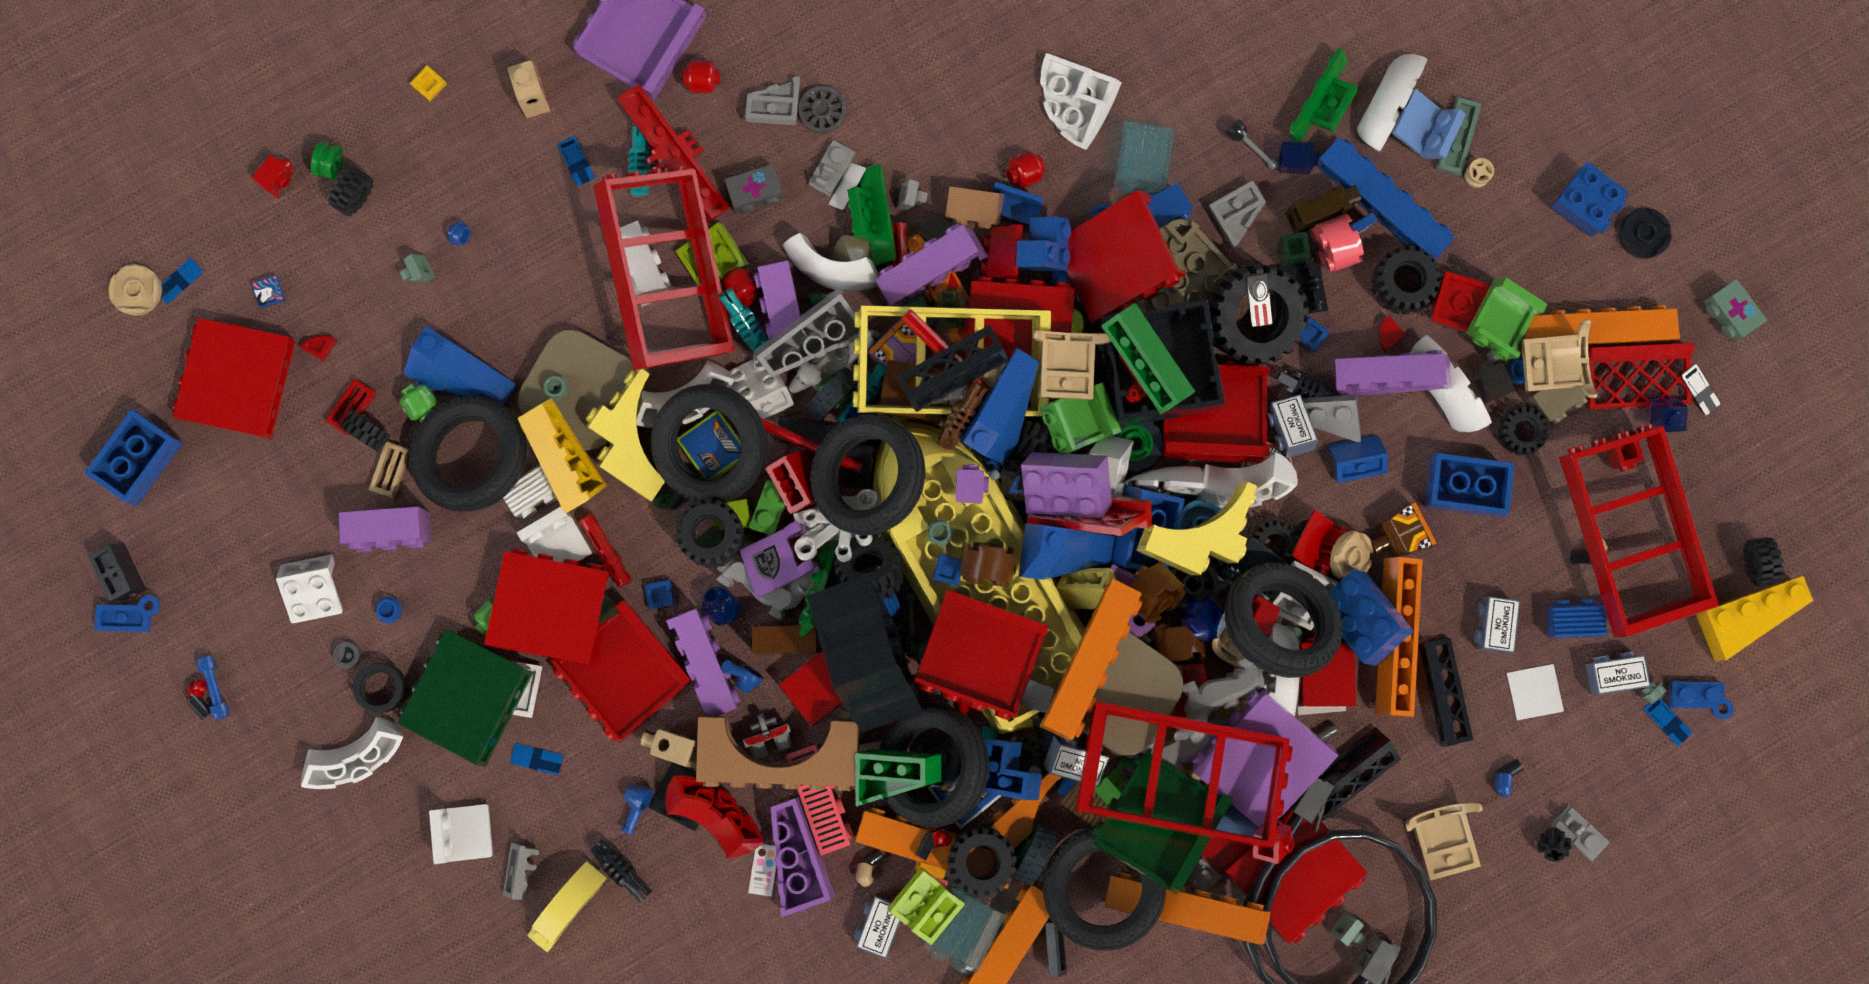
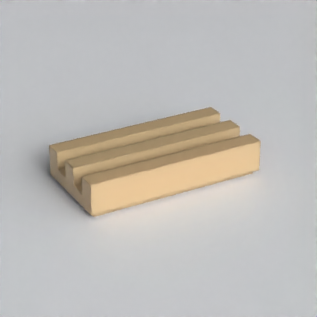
M386 442L368 490L395 499L410 458V449ZM394 449V453L388 466L381 488H378V484L383 473L386 461L388 459L390 450ZM401 452H403L402 457H401L400 462H399V465H398V468H397V471H396V473H395V476H394L392 485H391V487H390V490L387 491L388 486H389V483H390L391 478H392V475H393V472H394V469H395V467H396V464H397L399 455H400Z

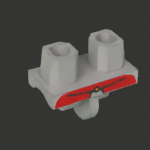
M763 713L758 715L759 723L750 725L753 733L760 730L763 733L743 740L745 747H749L754 759L757 760L769 755L765 741L774 739L778 752L791 748L792 743L789 733L792 730L790 724L769 731L768 727L777 724L776 718L773 717L765 720Z

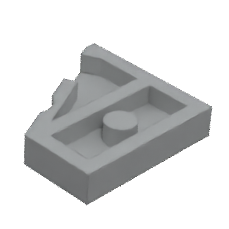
M794 77L791 82L780 86L777 83L769 86L766 90H758L748 94L745 114L746 122L796 125L800 77Z
M1252 180L1208 206L1232 249L1238 245L1266 201Z
M1356 395L1304 398V405L1313 428L1355 442H1361L1362 436Z

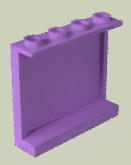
M600 0V6L597 11H593L587 19V27L583 33L580 32L576 36L573 49L579 58L632 88L641 85L649 98L655 101L704 22L706 13L704 8L695 3L692 6L683 0Z
M1263 687L1261 690H1255L1249 695L1246 700L1247 704L1241 711L1236 710L1230 716L1227 727L1290 739L1289 746H1293L1292 758L1290 762H1286L1285 773L1289 774L1287 787L1282 789L1281 800H1284V814L1338 757L1335 747L1328 741L1324 742L1273 699ZM1214 735L1211 737V743L1206 749H1200L1192 758L1193 772L1208 785L1216 743V736ZM1226 738L1217 793L1220 795L1225 793L1232 797L1233 800L1230 804L1260 827L1265 819L1276 747Z

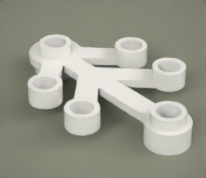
M870 489L860 491L856 497L841 496L845 503L852 507L853 510H868L881 504L880 496ZM867 501L872 502L870 505H864ZM813 509L806 510L803 513V520L807 527H815L819 523H830L821 512ZM815 516L814 520H807L808 517ZM830 524L814 538L802 537L798 539L794 546L795 552L799 559L804 561L811 560L816 556L817 549L840 532L839 545L835 549V554L839 561H849L852 557L850 548L851 533L842 531L833 524ZM856 535L857 542L862 546H867L872 542V535H868L866 539H861V535ZM805 549L811 550L808 553H802ZM843 550L848 551L846 555L839 554Z

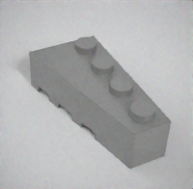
M836 289L754 350L755 355L770 376L774 377L800 366L806 361L819 358L837 348L850 345L851 342H854V338H859V328L854 326L855 311L840 291ZM867 329V337H869L871 334Z

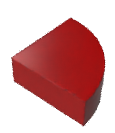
M1389 315L1381 323L1379 331V342L1384 352L1406 335Z
M326 335L317 336L303 342L300 348L324 362L337 340Z

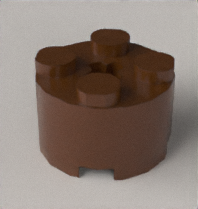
M963 542L960 575L963 576V580H966L967 583L982 584V580H989L995 586L1009 587V581L1013 580L1016 548L1008 546V551H1006V549L1000 548L999 544L973 542V547H971V544L968 542Z
M1158 562L1150 568L1147 566L1140 568L1134 575L1135 581L1129 585V587L1142 593L1139 598L1142 601V605L1138 613L1147 623H1154L1162 619L1159 614L1168 607L1173 610L1186 592L1183 589L1185 586L1162 562Z
M1196 621L1181 622V627L1170 628L1169 624L1154 626L1155 632L1150 634V638L1153 640L1151 642L1152 649L1172 663L1184 665L1194 663V657L1199 656L1200 660L1207 658L1202 627L1197 626Z

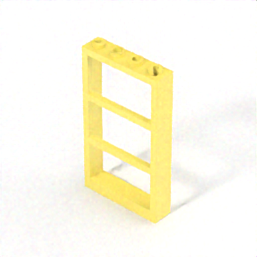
M861 306L859 312H855L854 326L859 328V338H854V354H859L858 365H854L853 380L858 381V391H853V407H858L857 413L949 415L953 407L927 406L916 412L913 406L866 405L868 316H903L910 309L925 323L926 317L975 318V332L984 328V319L1032 320V357L1039 361L1031 391V409L1027 408L1025 416L1042 417L1040 407L1049 404V398H1039L1041 342L1034 340V331L1051 330V311ZM918 336L916 338V365L925 361L926 343ZM984 338L979 340L977 348L983 349ZM916 376V387L920 385L922 377Z

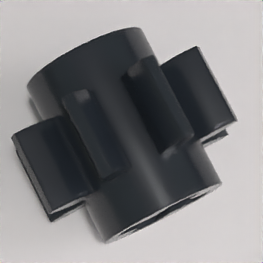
M1552 828L1548 829L1544 834H1540L1538 852H1544L1545 859L1558 862L1563 860L1565 856L1569 857L1572 842L1571 838H1565L1564 831Z

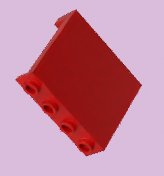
M1134 191L1073 229L1068 238L1070 262L1067 273L1074 288L1077 290L1078 297L1091 323L1100 324L1102 316L1118 314L1135 303L1153 299L1159 294V290L1164 287L1170 288L1180 282L1179 278L1186 275V271L1178 269L1148 206L1152 201L1146 192Z
M978 277V281H971L969 309L1051 311L1050 332L1072 333L1074 302L1077 290L1071 288V283L1055 282L1054 287L1045 286V281L1030 280L1029 285L1019 284L1018 279H1004V283H996L994 278ZM968 318L967 337L975 333V318ZM984 319V327L991 326L1008 358L1011 357L1016 347L1032 357V320ZM990 335L984 337L983 349L994 344ZM966 351L965 359L967 358L969 351Z
M198 318L197 324L193 326L191 331V338L193 339L191 348L185 354V371L179 378L178 386L180 391L178 399H175L172 405L173 418L181 422L187 421L272 440L296 341L288 336Z
M1235 362L1218 364L1225 404L1216 412L1163 420L1162 458L1262 463L1270 457V446H1267V375L1270 372V367H1263V365L1257 363L1248 364L1247 366H1239Z
M512 548L511 553L504 552L484 645L591 666L592 651L607 580L610 578V573L605 571V566L590 564L589 568L579 566V561L564 559L562 563L553 561V556L539 553L536 558L527 556L528 551Z
M947 590L915 682L919 683V689L933 693L934 689L945 692L943 697L952 701L959 702L960 698L970 701L969 706L977 710L984 711L985 707L995 710L994 715L1002 719L1009 720L1010 716L1017 718L1019 706L1049 626Z
M625 600L620 602L616 606L617 609L598 624L591 666L557 659L551 661L555 666L552 669L555 675L561 681L567 680L572 686L569 689L570 693L578 701L582 699L587 704L586 712L594 721L599 719L605 726L602 729L605 735L611 741L616 739L617 742H622L692 682L688 673Z
M1287 810L1278 821L1286 825L1293 812ZM1316 817L1312 823L1303 819L1293 835V848L1295 845L1329 829L1320 821L1318 831L1315 832L1312 829ZM1333 840L1305 853L1282 878L1271 906V925L1283 937L1286 943H1298L1306 936L1305 930L1312 924L1316 926L1326 917L1325 912L1331 906L1333 908L1338 907L1346 899L1344 895L1351 888L1356 890L1365 882L1363 877L1367 874V871L1339 840ZM1250 845L1223 872L1246 896L1254 874L1263 860L1253 858V845ZM1271 872L1264 882L1259 898L1257 900V904H1260L1261 898L1265 891Z

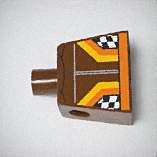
M1416 500L1405 505L1379 524L1377 529L1381 536L1371 541L1375 555L1388 550L1392 558L1402 557L1438 545Z

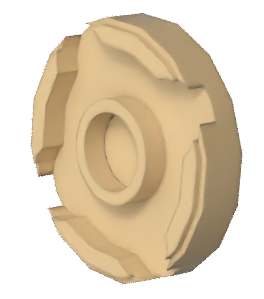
M137 264L124 266L110 279L108 287L109 299L118 310L132 316L145 315L152 311L160 301L162 294L161 281L156 273L145 266Z
M1349 531L1336 541L1330 557V567L1333 575L1338 580H1342L1353 569L1363 572L1369 570L1372 562L1369 558L1370 553H1373V546L1366 534Z

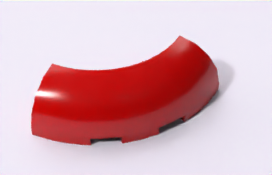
M677 775L668 784L666 792L667 814L684 816L704 826L717 839L727 859L745 855L764 843L761 833L749 814L745 815L735 804L737 800L721 788L716 790L712 787L703 786V782H697L695 777Z

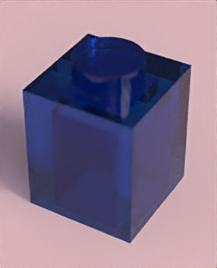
M1283 141L1279 148V173L1309 174L1313 166H1317L1318 152L1314 151V143Z
M1678 398L1652 399L1650 424L1652 423V426H1664L1665 432L1687 431L1688 406Z
M1210 597L1191 602L1186 608L1187 613L1181 620L1202 643L1219 638L1226 627L1225 613Z

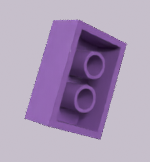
M1032 452L1021 464L1026 513L1102 518L1112 505L1108 456Z
M420 507L339 512L340 544L348 546L349 550H356L357 553L372 552V547L382 548L383 551L398 550V545L408 546V549L424 548L425 543H432L430 512Z

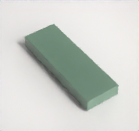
M1461 97L1455 99L1453 109H1460L1466 115L1446 158L1438 159L1436 170L1459 177L1462 175L1481 109V103Z

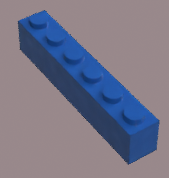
M1339 137L1319 158L1315 166L1335 184H1342L1344 189L1356 185L1361 196V200L1357 202L1368 213H1373L1377 221L1407 247L1409 245L1415 246L1416 251L1419 248L1425 249L1424 254L1426 256L1431 254L1434 257L1431 261L1434 262L1455 239L1451 235V230L1446 225L1436 222L1428 209L1419 207L1407 191L1396 187L1389 175L1380 173L1375 168V164L1371 159L1366 156L1362 157L1355 151L1356 148L1350 141Z

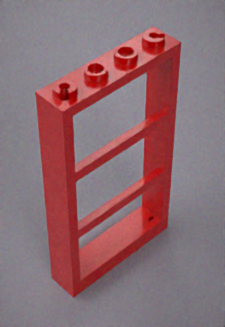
M684 166L670 168V172H663L662 169H653L647 171V175H640V171L624 174L625 177L618 178L617 174H610L601 177L602 181L593 185L634 371L718 356L735 351L726 307L718 298L722 293L695 169L685 170ZM678 183L688 230L622 239L612 191ZM690 239L700 286L635 296L625 248ZM702 295L712 342L647 353L637 305Z
M1652 423L1637 427V433L1631 435L1629 431L1614 434L1615 440L1607 442L1606 438L1590 442L1592 447L1584 449L1583 445L1567 449L1568 454L1559 457L1614 637H1628L1719 607L1664 426L1653 428ZM1646 439L1660 485L1592 506L1578 459ZM1663 494L1677 541L1609 562L1595 515ZM1680 549L1694 596L1626 618L1612 571Z
M1096 702L1092 711L1075 811L1263 848H1273L1274 843H1278L1280 836V827H1276L1278 816H1282L1284 810V800H1281L1282 789H1286L1289 774L1285 773L1286 762L1291 761L1293 746H1289V738ZM1107 715L1157 725L1142 815L1092 806ZM1167 727L1216 736L1202 827L1152 817ZM1226 738L1276 747L1262 838L1212 829Z

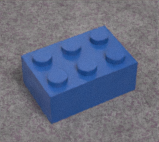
M130 410L84 474L125 503L138 506L183 442L143 414Z
M1436 453L1429 458L1424 508L1498 518L1505 517L1510 512L1515 463Z
M1125 485L1122 497L1151 500L1152 525L1166 529H1178L1185 499ZM1135 527L1122 536L1113 535L1115 539L1111 563L1139 570L1143 566L1150 568L1161 561L1136 551L1145 528Z
M1353 569L1329 591L1334 598L1333 600L1336 601L1343 624L1342 637L1364 664L1376 666L1414 632L1367 572Z

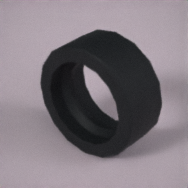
M374 663L364 667L356 675L353 683V694L357 703L365 710L373 713L390 712L396 709L404 701L407 693V682L403 673L395 666L385 663ZM383 672L393 678L395 692L389 701L377 704L367 697L365 684L371 675Z

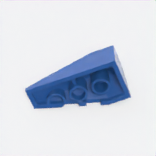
M427 326L412 346L403 373L420 385H427L432 390L443 391L457 396L476 395L488 397L503 405H506L518 387L517 384Z
M1016 347L1009 361L1005 364L978 406L977 415L973 418L972 423L969 424L968 429L965 430V434L961 438L964 444L990 459L1005 463L1020 437L1039 365L1038 360Z
M1026 523L1018 577L1045 580L1111 563L1115 536Z

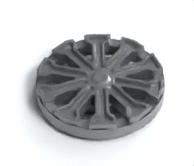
M817 86L808 90L802 96L799 103V116L807 129L812 132L826 134L835 131L843 123L846 116V104L842 95L835 89L828 86ZM816 92L821 93L820 99L815 96ZM830 92L831 96L827 100L826 93ZM807 98H811L814 103L807 102ZM835 99L839 100V103L832 104ZM803 108L811 109V111L804 112ZM842 109V112L838 113L833 110ZM814 116L810 122L806 121V118ZM831 117L837 118L839 120L836 123H834ZM820 119L819 128L814 127V125ZM825 120L828 122V124L830 125V127H828V128H825V127H824V125H825Z

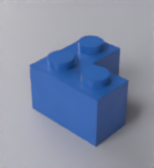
M1061 217L1030 218L1029 241H1017L1016 267L1035 271H1067L1070 262L1068 238L1071 235L1069 219Z
M985 738L989 755V775L984 793L1022 800H1039L1042 773L1018 769L1022 743Z

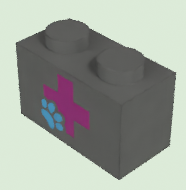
M774 164L725 179L736 214L740 212L742 215L754 212L756 207L763 205L772 207L784 199Z

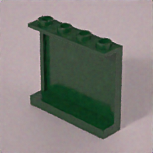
M446 629L437 639L436 649L432 657L427 659L424 665V672L420 680L414 684L412 696L408 703L401 709L400 719L397 724L475 765L486 767L534 672L460 636L456 632Z
M1148 748L1145 754L1139 752L1132 764L1136 768L1131 777L1126 774L1119 786V789L1122 790L1118 800L1113 797L1106 809L1142 815L1152 760L1151 748ZM1161 760L1152 817L1202 827L1208 788ZM1225 793L1222 795L1217 794L1212 829L1217 828L1233 800L1232 797ZM1106 818L1105 822L1099 820L1092 832V835L1096 836L1092 844L1175 895L1183 888L1211 838L1112 818Z

